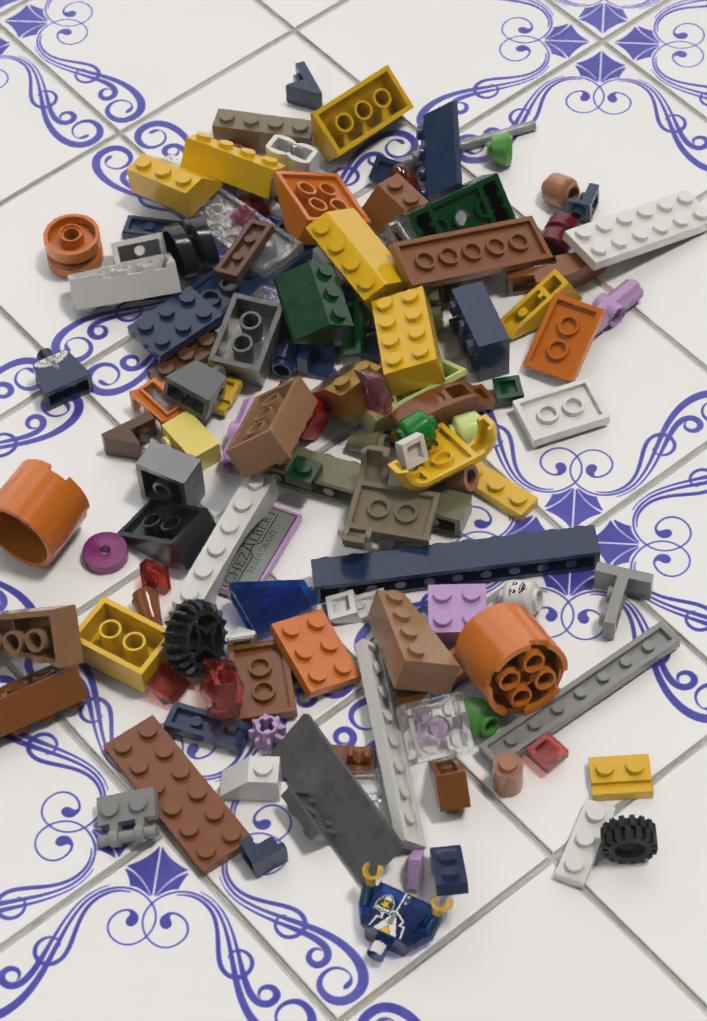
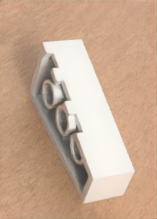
M170 252L67 275L74 307L76 310H81V312H90L96 310L99 306H117L122 304V302L138 301L150 297L182 292L176 263Z

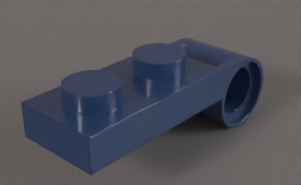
M461 845L430 847L432 875H434L437 896L469 893Z

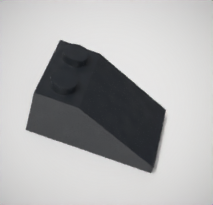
M150 499L117 534L122 536L128 545L166 567L187 570L194 564L214 530L216 523L208 508Z

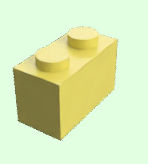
M185 411L161 425L163 433L161 438L162 444H168L178 451L196 456L201 460L202 471L220 461L221 451L219 442L193 414Z

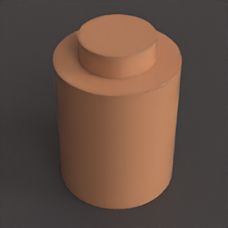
M473 465L437 485L451 490L474 491L479 482L477 467Z
M505 752L499 754L493 761V789L502 797H514L523 788V762L518 755Z

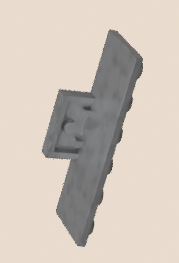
M304 713L270 753V756L280 757L282 774L292 786V788L288 787L281 797L288 805L289 813L297 818L302 825L304 834L312 841L331 842L359 883L366 887V878L362 874L363 865L366 862H370L368 872L372 877L375 876L378 865H381L384 870L404 847V844L311 715Z

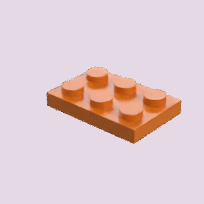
M555 293L526 355L523 366L566 383L574 382L606 314L604 309Z
M322 609L270 625V634L308 699L360 682L361 674Z

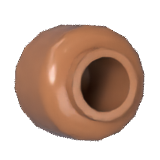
M552 173L541 185L544 202L559 209H565V202L568 197L579 199L580 196L577 181L561 173Z

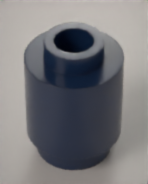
M291 337L283 338L279 341L271 360L272 371L282 378L290 377L297 370V355L302 344H294Z

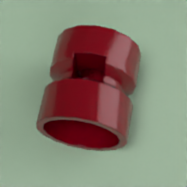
M553 213L541 232L553 255L552 261H555V255L569 253L571 247L563 240L564 231L580 226L579 221L569 213Z

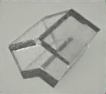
M399 220L384 225L381 231V235L389 248L391 243L398 242L394 235L396 232L402 241L410 240Z
M380 768L350 770L372 801L382 802Z

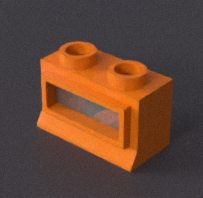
M154 377L136 390H130L129 396L131 407L134 411H137L142 406L144 413L150 411L155 420L160 422L161 427L162 424L185 412V410L163 398L165 381L160 382Z

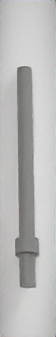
M534 120L460 140V151L487 144V141H492L493 136L504 132L515 136L536 130V123ZM417 150L412 151L411 155L393 159L401 162V168L409 165H422V161L417 160Z

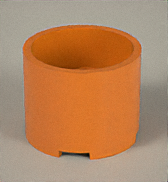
M27 459L18 466L0 488V548L25 564L45 567L52 562L85 520L90 505L82 489L71 477L65 480L50 470L52 468L51 464L38 459Z
M498 603L480 611L464 626L456 642L455 656L461 669L491 708L502 716L521 712L525 716L544 707L560 691L558 685L564 671L568 670V661L564 652L526 607L517 603Z

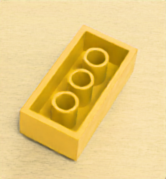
M423 286L371 301L383 373L392 396H398L445 382L432 309Z

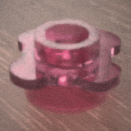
M247 204L239 207L230 215L233 221L230 225L232 227L240 226L244 228L250 218L254 219L252 216L257 211L255 209L250 210Z

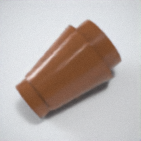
M149 586L134 591L131 604L136 612L163 626L158 592Z

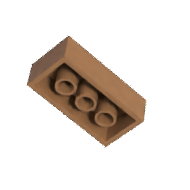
M300 375L255 397L225 451L244 479L253 474L259 476L267 471L270 466L276 463L282 465L292 457L291 453L299 443L298 439L305 431L306 424L313 416V410L318 402Z

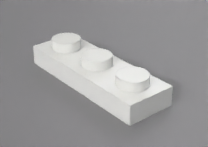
M586 798L555 871V880L581 889L585 888L601 849L600 828L603 827L604 822L609 823V819L614 818L615 807Z

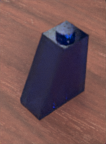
M304 579L233 582L229 584L228 588L229 599L245 627L255 631L256 642L271 636L269 629L272 623L317 610V602H319L315 589L312 586L308 587Z

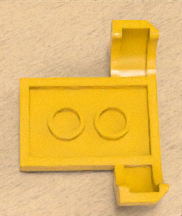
M486 414L478 417L476 420L478 425L477 434L470 443L466 444L442 422L438 424L439 429L436 430V441L426 446L429 460L412 468L413 471L411 472L406 469L403 470L397 460L387 464L391 474L407 489L413 491L428 489L485 459L491 453L497 441L496 424Z

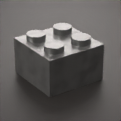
M152 440L135 464L142 499L198 506L206 495L201 460L192 454L183 453L168 444H161Z

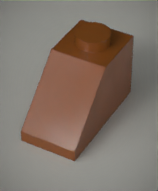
M452 758L429 762L428 766L440 811H446V814H457L463 812L464 808L471 807L466 771L459 759Z

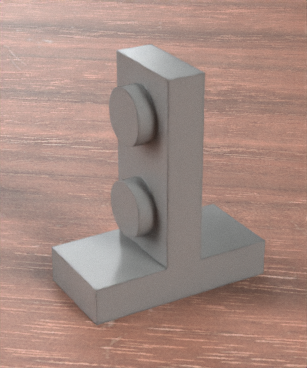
M597 561L594 573V587L607 590L605 602L609 603L607 609L601 610L598 626H603V639L614 641L627 595L650 600L653 591L654 574Z

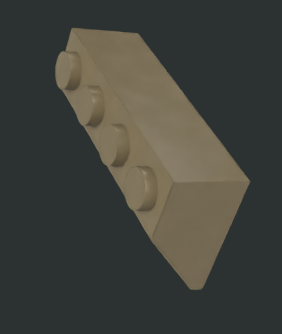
M218 108L212 124L214 139L228 140L233 142L235 147L240 149L249 148L256 153L266 154L265 146L274 135H284L293 139L296 143H304L316 148L311 120Z

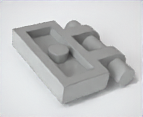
M152 786L96 798L98 827L102 830L110 828L108 834L98 836L100 848L107 846L118 848L122 847L123 843L133 841L144 843L148 842L149 838L159 836L157 824L148 826V821L159 819L158 791L155 787ZM135 824L134 829L122 830V826Z

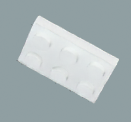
M588 377L512 401V408L533 447L610 423V415Z

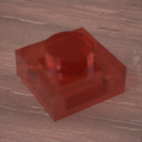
M147 558L139 564L142 587H153L154 591L161 595H166L171 591L169 569L167 566Z
M548 731L526 748V756L546 774L565 760L569 754V750Z

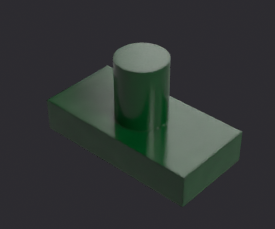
M359 300L348 301L346 303L354 327L343 344L336 346V356L340 358L365 355L364 336H367V329L364 326L363 302Z

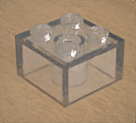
M461 691L404 703L395 708L409 767L466 755L475 751Z

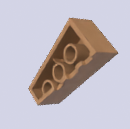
M377 590L367 619L394 689L450 694L460 669L459 663L405 593L397 590Z
M76 605L0 611V652L10 654L11 657L32 659V662L53 664L54 667L58 668L83 663L84 658Z

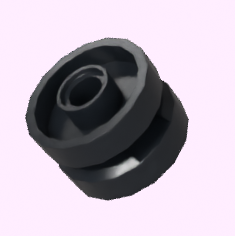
M199 214L185 218L183 226L175 222L162 228L167 253L170 252L175 260L178 275L183 280L198 275L199 268L204 272L214 269L220 262L213 235L207 223Z

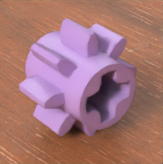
M266 713L258 719H253L254 729L248 730L250 740H255V749L261 747L268 750V752H271L282 740V736L286 735V726L280 725V717L276 716L274 718Z

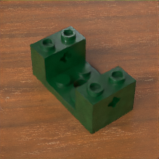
M498 173L481 175L462 184L461 189L426 205L412 207L393 216L403 241L516 219ZM458 211H463L466 215L464 225H459L456 221Z

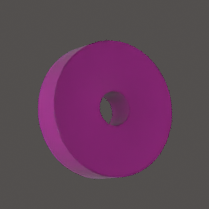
M114 532L94 534L85 542L82 550L86 567L90 571L101 575H108L121 570L129 558L125 539Z

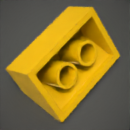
M141 154L126 168L133 193L188 216H192L222 187V182L164 158Z

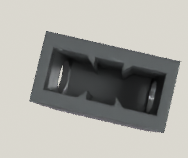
M193 361L166 376L163 398L206 421L224 398L227 383L226 370L220 364H214L212 367H209L200 361Z

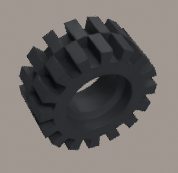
M629 814V818H624V815L618 816V820L611 818L609 823H603V827L600 828L602 854L605 859L609 858V861L613 863L618 860V864H624L625 861H629V864H634L636 860L639 863L645 862L644 858L651 859L653 855L657 854L655 822L652 823L650 818L645 820V816L640 815L638 818H635V815Z

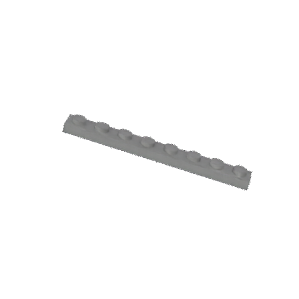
M662 621L658 622L561 688L558 694L544 707L531 714L520 716L479 744V753L492 766L494 759L501 753L511 752L521 756L678 648L681 639Z

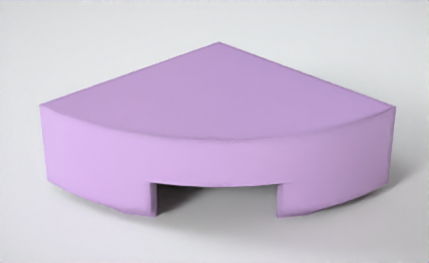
M413 849L411 851L407 866V889L418 890L424 850Z

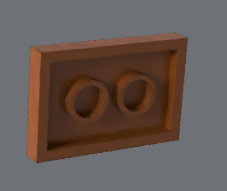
M275 640L227 646L238 720L252 724L253 719H258L264 713L274 718L279 716L280 719L298 717L290 666Z

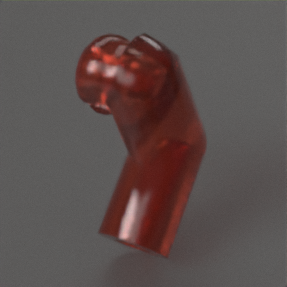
M396 164L391 167L389 171L390 177L399 173L420 192L415 171L403 164Z

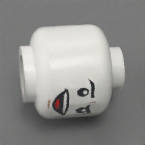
M509 580L504 589H501L499 592V603L512 602L526 607L533 616L543 606V591L532 580Z

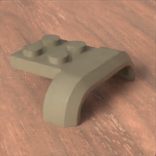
M368 445L362 448L360 452V472L343 531H337L339 540L344 547L365 551L368 550L373 537L428 547L441 502V493L426 490L413 491L406 487L388 484L390 470L387 464L391 463V449L376 445Z

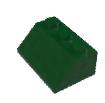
M309 261L273 279L294 344L341 346L354 324L333 263Z

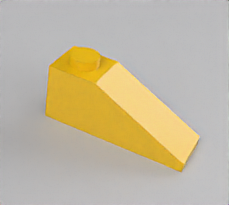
M554 269L501 318V321L508 336L513 340L540 327L555 293L581 301L583 298Z

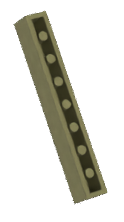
M295 446L291 453L292 457L282 465L276 463L264 472L275 477L277 486L350 506L361 464L356 461L340 459L330 454L311 451L305 447ZM297 455L320 462L323 465V471L312 490L285 481V474ZM389 473L388 484L404 487ZM437 484L425 489L426 491L441 493V502L433 530L461 538L472 513V495L459 490L440 487Z

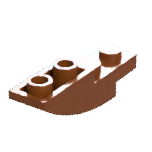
M576 252L555 255V264L506 272V292L508 297L528 294L554 269L576 289L598 277L607 269V266L594 271Z
M462 379L435 387L412 398L391 412L389 418L397 426L400 419L420 410L427 416L431 414L437 424L443 422L447 426L451 417L471 411L480 412L494 409L497 400L482 384L469 386Z

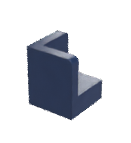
M302 344L297 355L298 375L323 381L330 377L337 362L336 346Z
M250 836L239 841L241 858L257 879L288 862L286 845L283 842L278 844L273 837H269L257 845Z

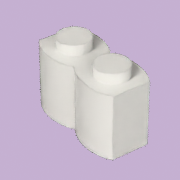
M274 135L266 144V156L276 158L278 163L287 166L288 171L320 173L318 151L314 147L304 143H296L293 139L284 135Z

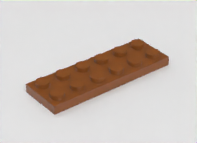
M533 216L391 243L389 248L408 289L423 286L426 289L549 264L553 259V255Z
M151 715L103 745L104 752L134 790L152 786L157 789L159 822L203 877L239 855L240 840L247 836H250L253 840V837L154 715Z

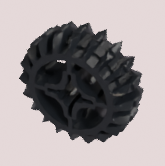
M204 599L183 600L181 604H176L175 611L169 612L170 620L164 622L166 631L161 633L165 636V641L161 646L166 649L163 657L168 659L167 666L172 667L173 672L187 678L207 677L208 673L215 671V666L221 665L220 657L226 655L224 652V646L227 644L225 635L229 631L224 628L227 620L222 619L223 611L218 610L216 604H212Z

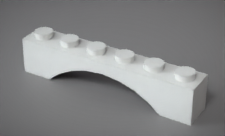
M263 473L259 476L253 474L243 479L172 599L174 611L176 604H181L183 600L204 599L212 604L216 603L223 579L238 548L252 528L262 519L266 518L278 497L274 476Z

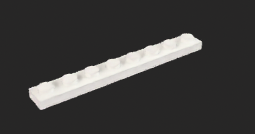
M362 638L355 644L357 662L360 667L362 686L365 691L367 710L370 715L372 734L375 739L393 830L403 842V848L413 851V849L424 850L427 846L390 676L378 645Z

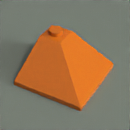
M274 171L273 178L284 226L296 244L315 245L305 227L327 211L354 208L368 226L371 225V220L338 173Z

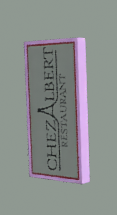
M273 505L266 518L257 523L241 543L225 574L219 593L253 605L302 522V515Z

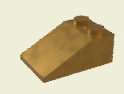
M368 360L341 368L310 390L314 396L325 402L326 405L324 407L333 413L332 415L350 423L391 394L382 366Z

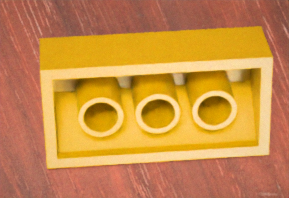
M388 64L310 114L314 143L327 163L341 156L414 108Z
M200 131L197 134L186 137L180 166L266 199L277 196L273 173L274 171H288L286 165L278 163L276 158L256 155L254 150L249 148L240 149L233 146L234 143L228 140H216L207 132Z
M354 208L327 211L305 227L315 245L327 260L333 263L336 271L371 314L373 313L371 301L400 293L407 288L391 252Z

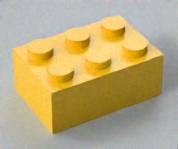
M103 596L79 625L84 663L146 694L167 668L168 659L163 657L166 649L161 646L165 641V636L161 633L165 632L166 628Z

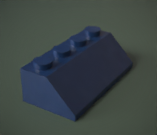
M450 101L423 115L422 124L417 125L416 140L421 141V146H418L417 160L422 161V166H419L418 181L423 182V187H420L419 193L429 203L462 187L457 101Z

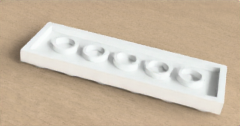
M683 190L564 231L563 240L595 271L706 232L707 209L690 192Z

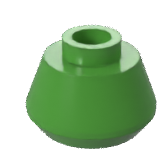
M504 132L493 136L492 141H487V157H492V162L504 167L511 164L512 135Z

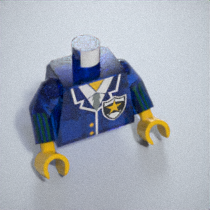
M366 862L362 867V874L366 878V882L362 883L358 911L359 923L364 928L365 939L372 942L367 951L368 956L375 961L383 962L389 951L405 956L410 950H415L432 941L443 921L442 913L453 908L452 898H448L445 905L441 907L439 900L442 896H437V893H434L431 897L430 904L381 881L377 886L375 882L382 877L383 867L378 865L377 874L372 877L368 872L370 862Z

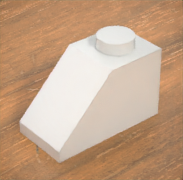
M249 756L223 770L220 798L222 800L280 802L282 786L280 757Z

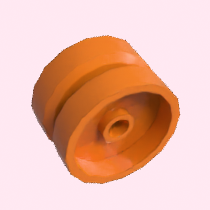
M77 213L65 214L55 218L46 226L43 233L44 246L47 253L48 266L55 275L68 279L67 275L101 268L104 261V253L99 226L94 219Z

